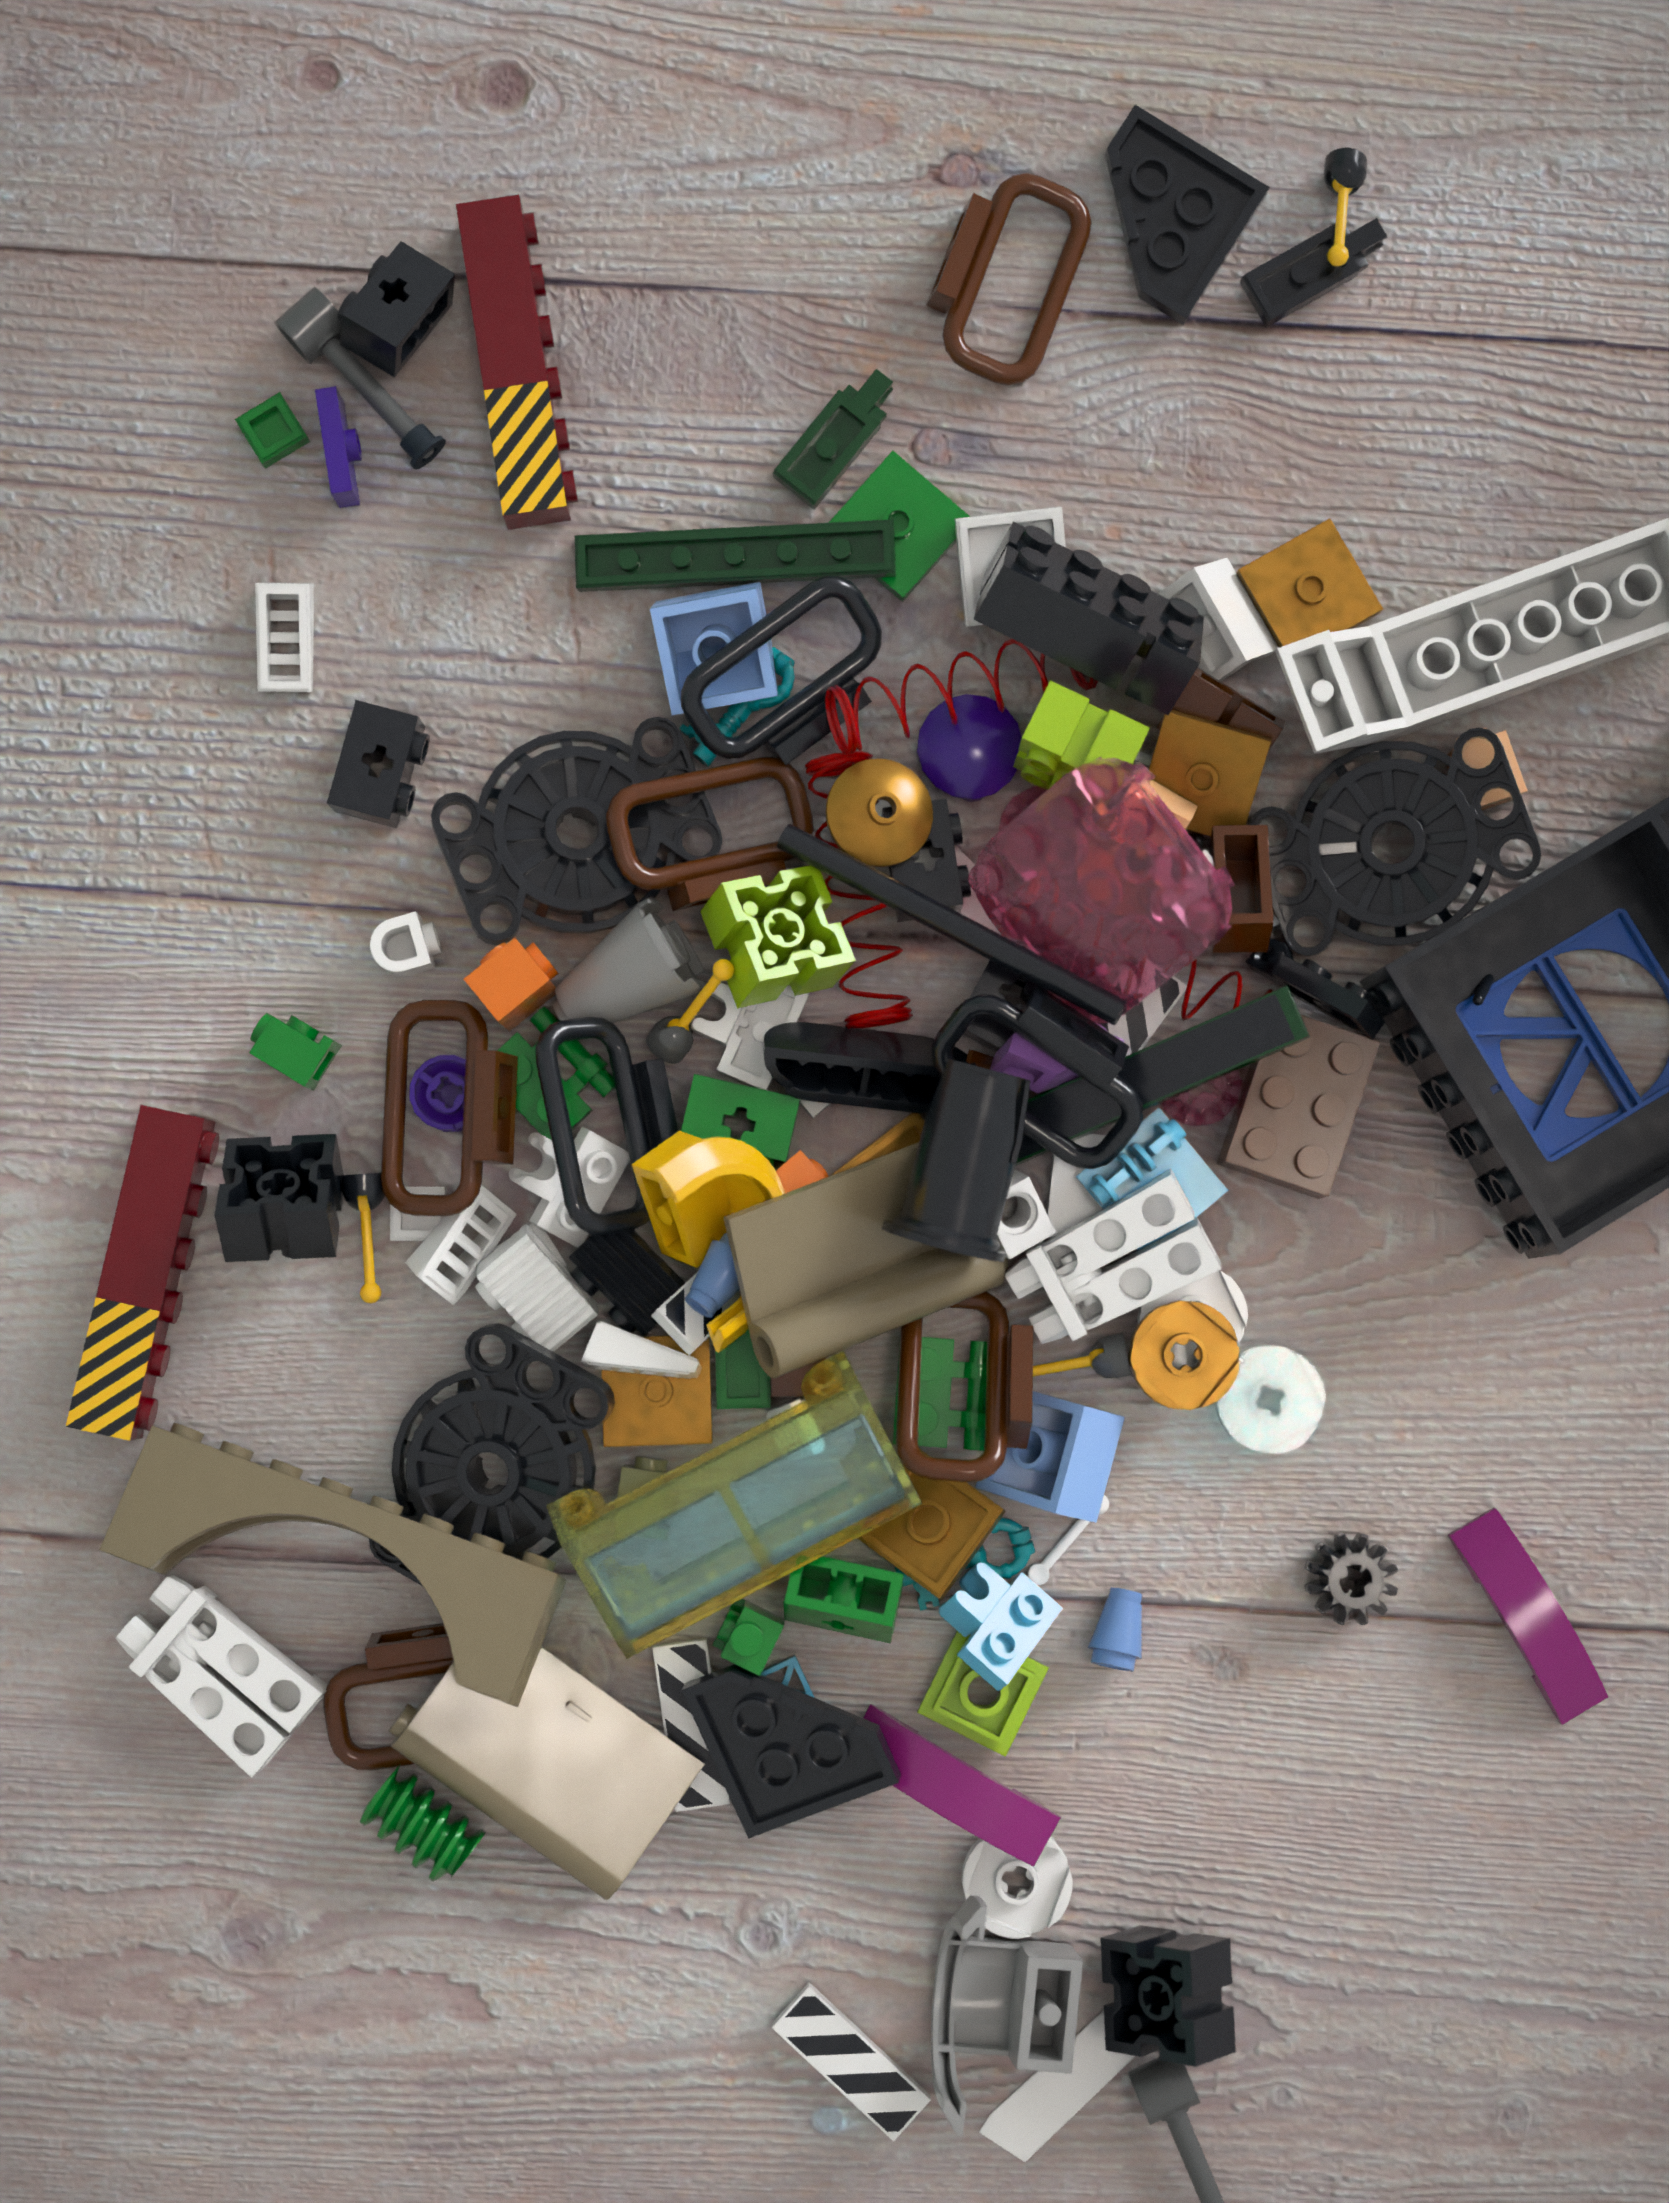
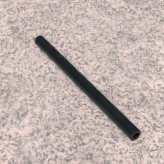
M788 824L782 832L777 844V848L1114 1026L1122 1016L1128 1001L792 824Z

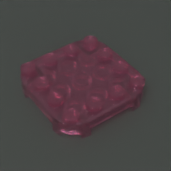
M1099 757L1065 774L992 837L978 855L977 863L970 870L968 880L983 910L1001 935L1128 1001L1122 1014L1124 1015L1141 1004L1144 999L1223 938L1232 927L1228 924L1232 912L1230 888L1235 884L1225 866L1218 870L1213 867L1149 782L1156 777L1141 762L1134 765L1117 758L1102 759ZM1053 994L1094 1023H1108Z

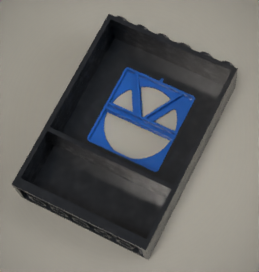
M1669 797L1359 981L1363 989L1375 998L1372 1006L1383 1018L1385 1025L1393 1036L1389 1042L1395 1056L1405 1067L1409 1065L1412 1067L1421 1082L1418 1086V1092L1423 1102L1431 1112L1440 1113L1450 1130L1446 1133V1137L1451 1148L1460 1159H1468L1478 1176L1474 1182L1479 1194L1489 1206L1494 1207L1496 1205L1507 1223L1503 1226L1507 1240L1519 1254L1525 1253L1528 1259L1562 1254L1669 1188V1056L1656 1081L1640 1097L1554 958L1566 952L1585 949L1604 950L1620 954L1647 970L1660 985L1669 1003ZM1535 971L1564 1017L1509 1018L1505 1016L1504 1010L1517 985L1528 973ZM1487 974H1492L1494 981L1483 1004L1475 1005L1473 997L1482 978ZM1577 1039L1542 1105H1537L1528 1099L1511 1080L1502 1059L1500 1050L1501 1040ZM1590 1061H1592L1617 1102L1618 1110L1598 1117H1569L1565 1114V1108Z

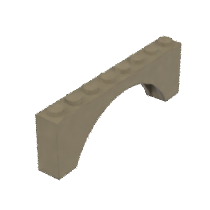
M173 1423L170 1432L152 1425L101 1544L100 1551L166 1575L183 1559L202 1546L222 1536L248 1527L287 1521L313 1522L356 1532L379 1543L401 1560L417 1577L431 1597L449 1637L454 1659L456 1684L512 1706H519L567 1581L559 1574L553 1572L556 1562L525 1551L522 1560L502 1553L505 1546L504 1543L475 1532L471 1541L453 1536L451 1533L454 1525L430 1515L423 1514L420 1523L400 1516L404 1508L403 1506L374 1495L369 1504L352 1499L350 1496L353 1488L322 1477L319 1486L300 1479L303 1473L302 1469L276 1459H272L269 1468L251 1462L254 1452L227 1441L222 1442L220 1449L210 1447L201 1443L204 1437L203 1433L184 1425Z

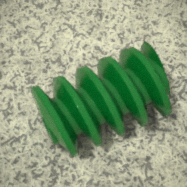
M400 1763L366 1805L360 1823L366 1826L374 1820L381 1818L382 1822L377 1834L380 1840L397 1831L399 1837L394 1849L396 1853L400 1854L414 1845L416 1851L412 1860V1866L417 1868L431 1859L434 1862L429 1875V1879L432 1882L447 1873L452 1877L481 1841L486 1831L479 1829L466 1837L464 1834L469 1817L463 1815L449 1823L447 1820L452 1804L446 1801L432 1809L430 1806L435 1790L430 1787L418 1795L413 1794L418 1776L413 1773L403 1780L397 1781L396 1777L401 1765Z

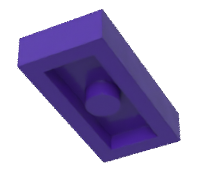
M336 386L315 389L331 495L339 508L360 505L354 467L355 461H362V451L357 429H348L345 403Z

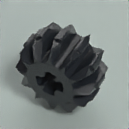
M1342 1532L1335 1533L1334 1544L1336 1551L1334 1552L1330 1547L1319 1542L1315 1549L1324 1558L1322 1565L1313 1561H1307L1304 1567L1305 1570L1319 1575V1579L1310 1581L1304 1586L1305 1591L1310 1595L1323 1593L1317 1600L1315 1609L1319 1613L1324 1614L1334 1608V1621L1341 1625L1347 1622L1351 1611L1358 1624H1367L1369 1618L1367 1606H1370L1378 1614L1384 1615L1387 1612V1607L1378 1599L1381 1592L1389 1596H1396L1398 1592L1397 1587L1383 1581V1578L1398 1572L1397 1565L1392 1562L1379 1564L1385 1557L1388 1549L1383 1544L1378 1543L1368 1550L1369 1537L1360 1532L1354 1537L1351 1546L1346 1534ZM1348 1566L1362 1573V1578L1354 1581L1355 1590L1353 1591L1340 1584V1579L1348 1576Z

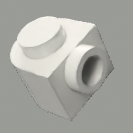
M416 911L382 922L376 927L370 940L371 954L376 963L390 974L400 977L411 976L436 968L433 955L442 953L434 923L423 924L422 917Z

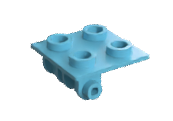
M1159 1107L1141 1122L1135 1135L1120 1154L1109 1164L1095 1169H1084L1076 1176L1102 1209L1150 1183L1153 1178L1169 1169H1172L1192 1206L1195 1218L1229 1191L1184 1138L1186 1133L1174 1119L1169 1120ZM1176 1228V1229H1174V1230L1168 1232L1167 1234H1165V1235H1163V1236H1161V1237H1159V1238H1157V1239H1155V1240H1153V1241H1151V1242H1149V1243H1147V1244H1145V1245H1143V1246L1137 1248L1136 1250L1138 1251V1250H1140V1249H1142V1248H1144V1247H1146V1246H1148V1245H1150V1244H1152V1243H1154V1242H1156V1241H1158V1240H1160V1239L1166 1237L1167 1235H1169V1234H1171V1233L1177 1231L1178 1228Z

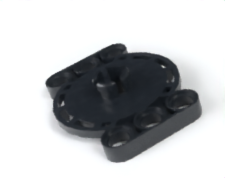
M662 717L646 719L635 730L632 747L616 738L592 731L565 730L539 736L516 748L496 766L482 789L478 803L466 794L457 792L445 794L436 801L431 813L433 832L471 926L479 939L492 945L509 942L519 931L521 917L536 926L560 933L590 934L614 928L639 902L651 896L653 898L658 896L661 890H650L639 902L637 901L633 893L640 887L631 884L620 872L607 831L606 813L612 798L619 790L627 786L696 771L682 735L673 722ZM651 730L664 731L671 738L672 749L663 757L650 756L642 747L641 740L643 736ZM572 742H591L605 746L607 749L603 751L590 746H573ZM560 743L561 746L560 748L547 750L533 758L527 755L543 746ZM619 752L628 757L629 762L627 763L617 757V753ZM514 763H517L520 768L511 775L503 790L496 789L495 786L501 776ZM705 791L693 793L690 802L684 806H671L665 800L638 805L629 812L628 825L636 855L645 867L655 869L673 865L675 859L682 863L718 855L722 845L721 830ZM488 801L497 804L494 814L486 809ZM452 805L466 808L472 818L468 829L461 833H451L445 830L440 823V815L445 808ZM571 813L573 818L584 819L592 827L596 825L597 838L593 844L582 849L569 848L563 844L557 836L556 829L563 822L564 816ZM700 828L708 832L713 843L710 852L703 856H694L686 852L682 844V836L686 831ZM659 848L668 853L666 863L657 857ZM470 855H481L488 859L491 864V875L482 883L468 882L460 873L461 863ZM526 898L538 905L535 913L524 907ZM620 903H623L627 908L626 911L613 918L594 922L593 913L609 910ZM502 905L511 913L512 923L503 933H490L482 926L480 916L488 906ZM549 910L564 915H581L582 923H562L548 919L546 916Z
M1484 728L1469 729L1461 734L1455 742L1452 757L1438 749L1406 741H1382L1358 747L1332 761L1313 779L1299 801L1295 817L1281 808L1272 806L1262 808L1254 813L1248 825H1259L1265 818L1275 816L1283 819L1287 825L1288 833L1283 843L1275 847H1269L1272 905L1277 919L1281 923L1280 927L1287 944L1296 953L1305 956L1319 955L1327 950L1332 943L1335 928L1351 938L1374 945L1404 946L1429 940L1460 922L1474 909L1489 885L1493 870L1506 879L1521 880L1535 872L1541 859L1540 844L1503 745L1496 734ZM1476 738L1489 741L1495 752L1492 762L1481 769L1469 767L1462 759L1463 747L1467 742ZM1391 751H1412L1428 757L1424 764L1409 759H1392ZM1380 753V760L1362 764L1349 772L1344 766L1361 756ZM1439 761L1449 766L1447 776L1435 769ZM1335 772L1339 779L1326 791L1319 804L1311 801L1321 784ZM1490 790H1505L1513 798V809L1507 817L1494 820L1484 815L1481 810V801L1483 796ZM1306 811L1313 814L1309 828L1302 823ZM1392 823V825L1404 826L1414 836L1412 853L1400 863H1384L1373 853L1374 839L1385 824ZM1510 840H1522L1532 849V861L1523 870H1509L1500 861L1501 848ZM1477 859L1486 864L1483 876L1473 872ZM1289 866L1300 868L1306 877L1304 890L1294 897L1281 895L1276 889L1275 884L1276 876L1280 870ZM1467 883L1476 886L1477 888L1469 901L1452 916L1447 907L1460 896ZM1340 909L1352 916L1348 926L1338 921ZM1435 915H1438L1443 922L1426 932L1407 936L1406 926L1424 922ZM1312 916L1321 920L1325 933L1318 945L1307 948L1297 943L1293 931L1300 919ZM1363 922L1382 927H1394L1396 937H1376L1359 932V929Z
M499 1323L488 1324L474 1331L467 1339L465 1356L471 1369L460 1371L434 1384L415 1401L402 1420L393 1446L392 1478L398 1504L404 1507L400 1516L420 1523L423 1514L441 1519L454 1525L451 1535L467 1541H471L474 1532L504 1543L505 1546L502 1553L522 1560L526 1549L533 1547L546 1537L555 1541V1543L536 1555L548 1559L572 1539L586 1518L594 1495L596 1473L592 1443L586 1429H592L600 1425L612 1414L615 1405L614 1393L610 1386L601 1378L512 1328ZM492 1334L498 1336L503 1341L506 1347V1355L501 1364L493 1365L482 1358L479 1345L485 1335ZM540 1361L546 1363L551 1368L554 1380L549 1390L539 1391L529 1384L526 1372L531 1362ZM473 1378L478 1380L479 1387H475ZM458 1382L456 1395L445 1399L439 1405L431 1400L445 1387ZM580 1388L592 1389L600 1397L601 1409L596 1417L587 1418L577 1412L574 1406V1396ZM421 1412L423 1420L414 1432L412 1440L409 1441L408 1437L413 1422ZM573 1430L577 1440L571 1441L567 1431ZM580 1451L584 1465L583 1486L576 1485L577 1463L575 1453ZM490 1452L504 1460L509 1476L506 1485L498 1484L492 1489L485 1487L489 1478L483 1470V1458L479 1454ZM405 1458H407V1461H406V1474H404V1459H405ZM580 1500L575 1517L565 1530L559 1523L567 1513L571 1501ZM369 1539L370 1549L374 1557L381 1563L422 1586L417 1577L401 1560L379 1543Z

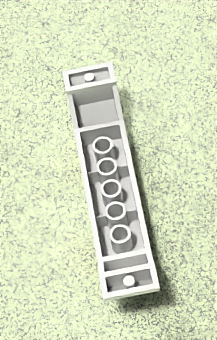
M1669 518L1370 626L1334 632L1327 630L1277 648L1275 651L1314 754L1394 740L1669 640Z

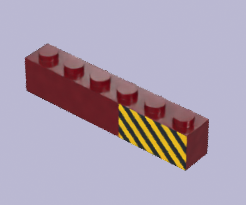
M519 195L456 204L503 518L508 530L571 521L568 503L578 502V495L573 470L563 471L561 452L569 451L570 443L565 418L556 419L553 400L562 399V390L557 366L549 368L547 366L545 349L555 346L550 316H540L537 297L547 296L542 264L532 265L529 246L539 245L534 212L524 213Z
M140 1105L65 1427L131 1441L143 1438L144 1430L150 1431L152 1425H154L158 1411V1399L152 1398L156 1378L164 1376L171 1352L170 1346L164 1344L169 1323L175 1324L177 1322L183 1302V1293L177 1291L181 1270L187 1271L189 1269L195 1250V1240L189 1238L193 1218H199L202 1215L207 1199V1186L201 1185L206 1164H213L219 1147V1133L213 1132L215 1121Z

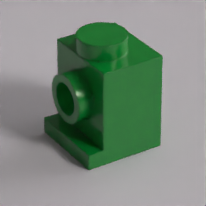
M266 1013L259 1020L251 1034L250 1040L255 1044L249 1053L302 1086L314 1091L342 1045L325 1035L319 1043L315 1042L314 1040L319 1031L291 1015L287 1023H284Z
M736 1595L712 1646L722 1650L720 1657L760 1676L781 1634L785 1620Z

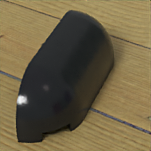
M790 1022L776 1025L764 1035L763 1056L766 1068L771 1076L785 1088L788 1095L801 1100L912 1113H928L941 1080V1076L937 1073L932 1062L934 1038L852 1027L847 1029L843 1026L808 1022ZM954 1047L953 1056L955 1061L969 1064L966 1061L968 1054Z

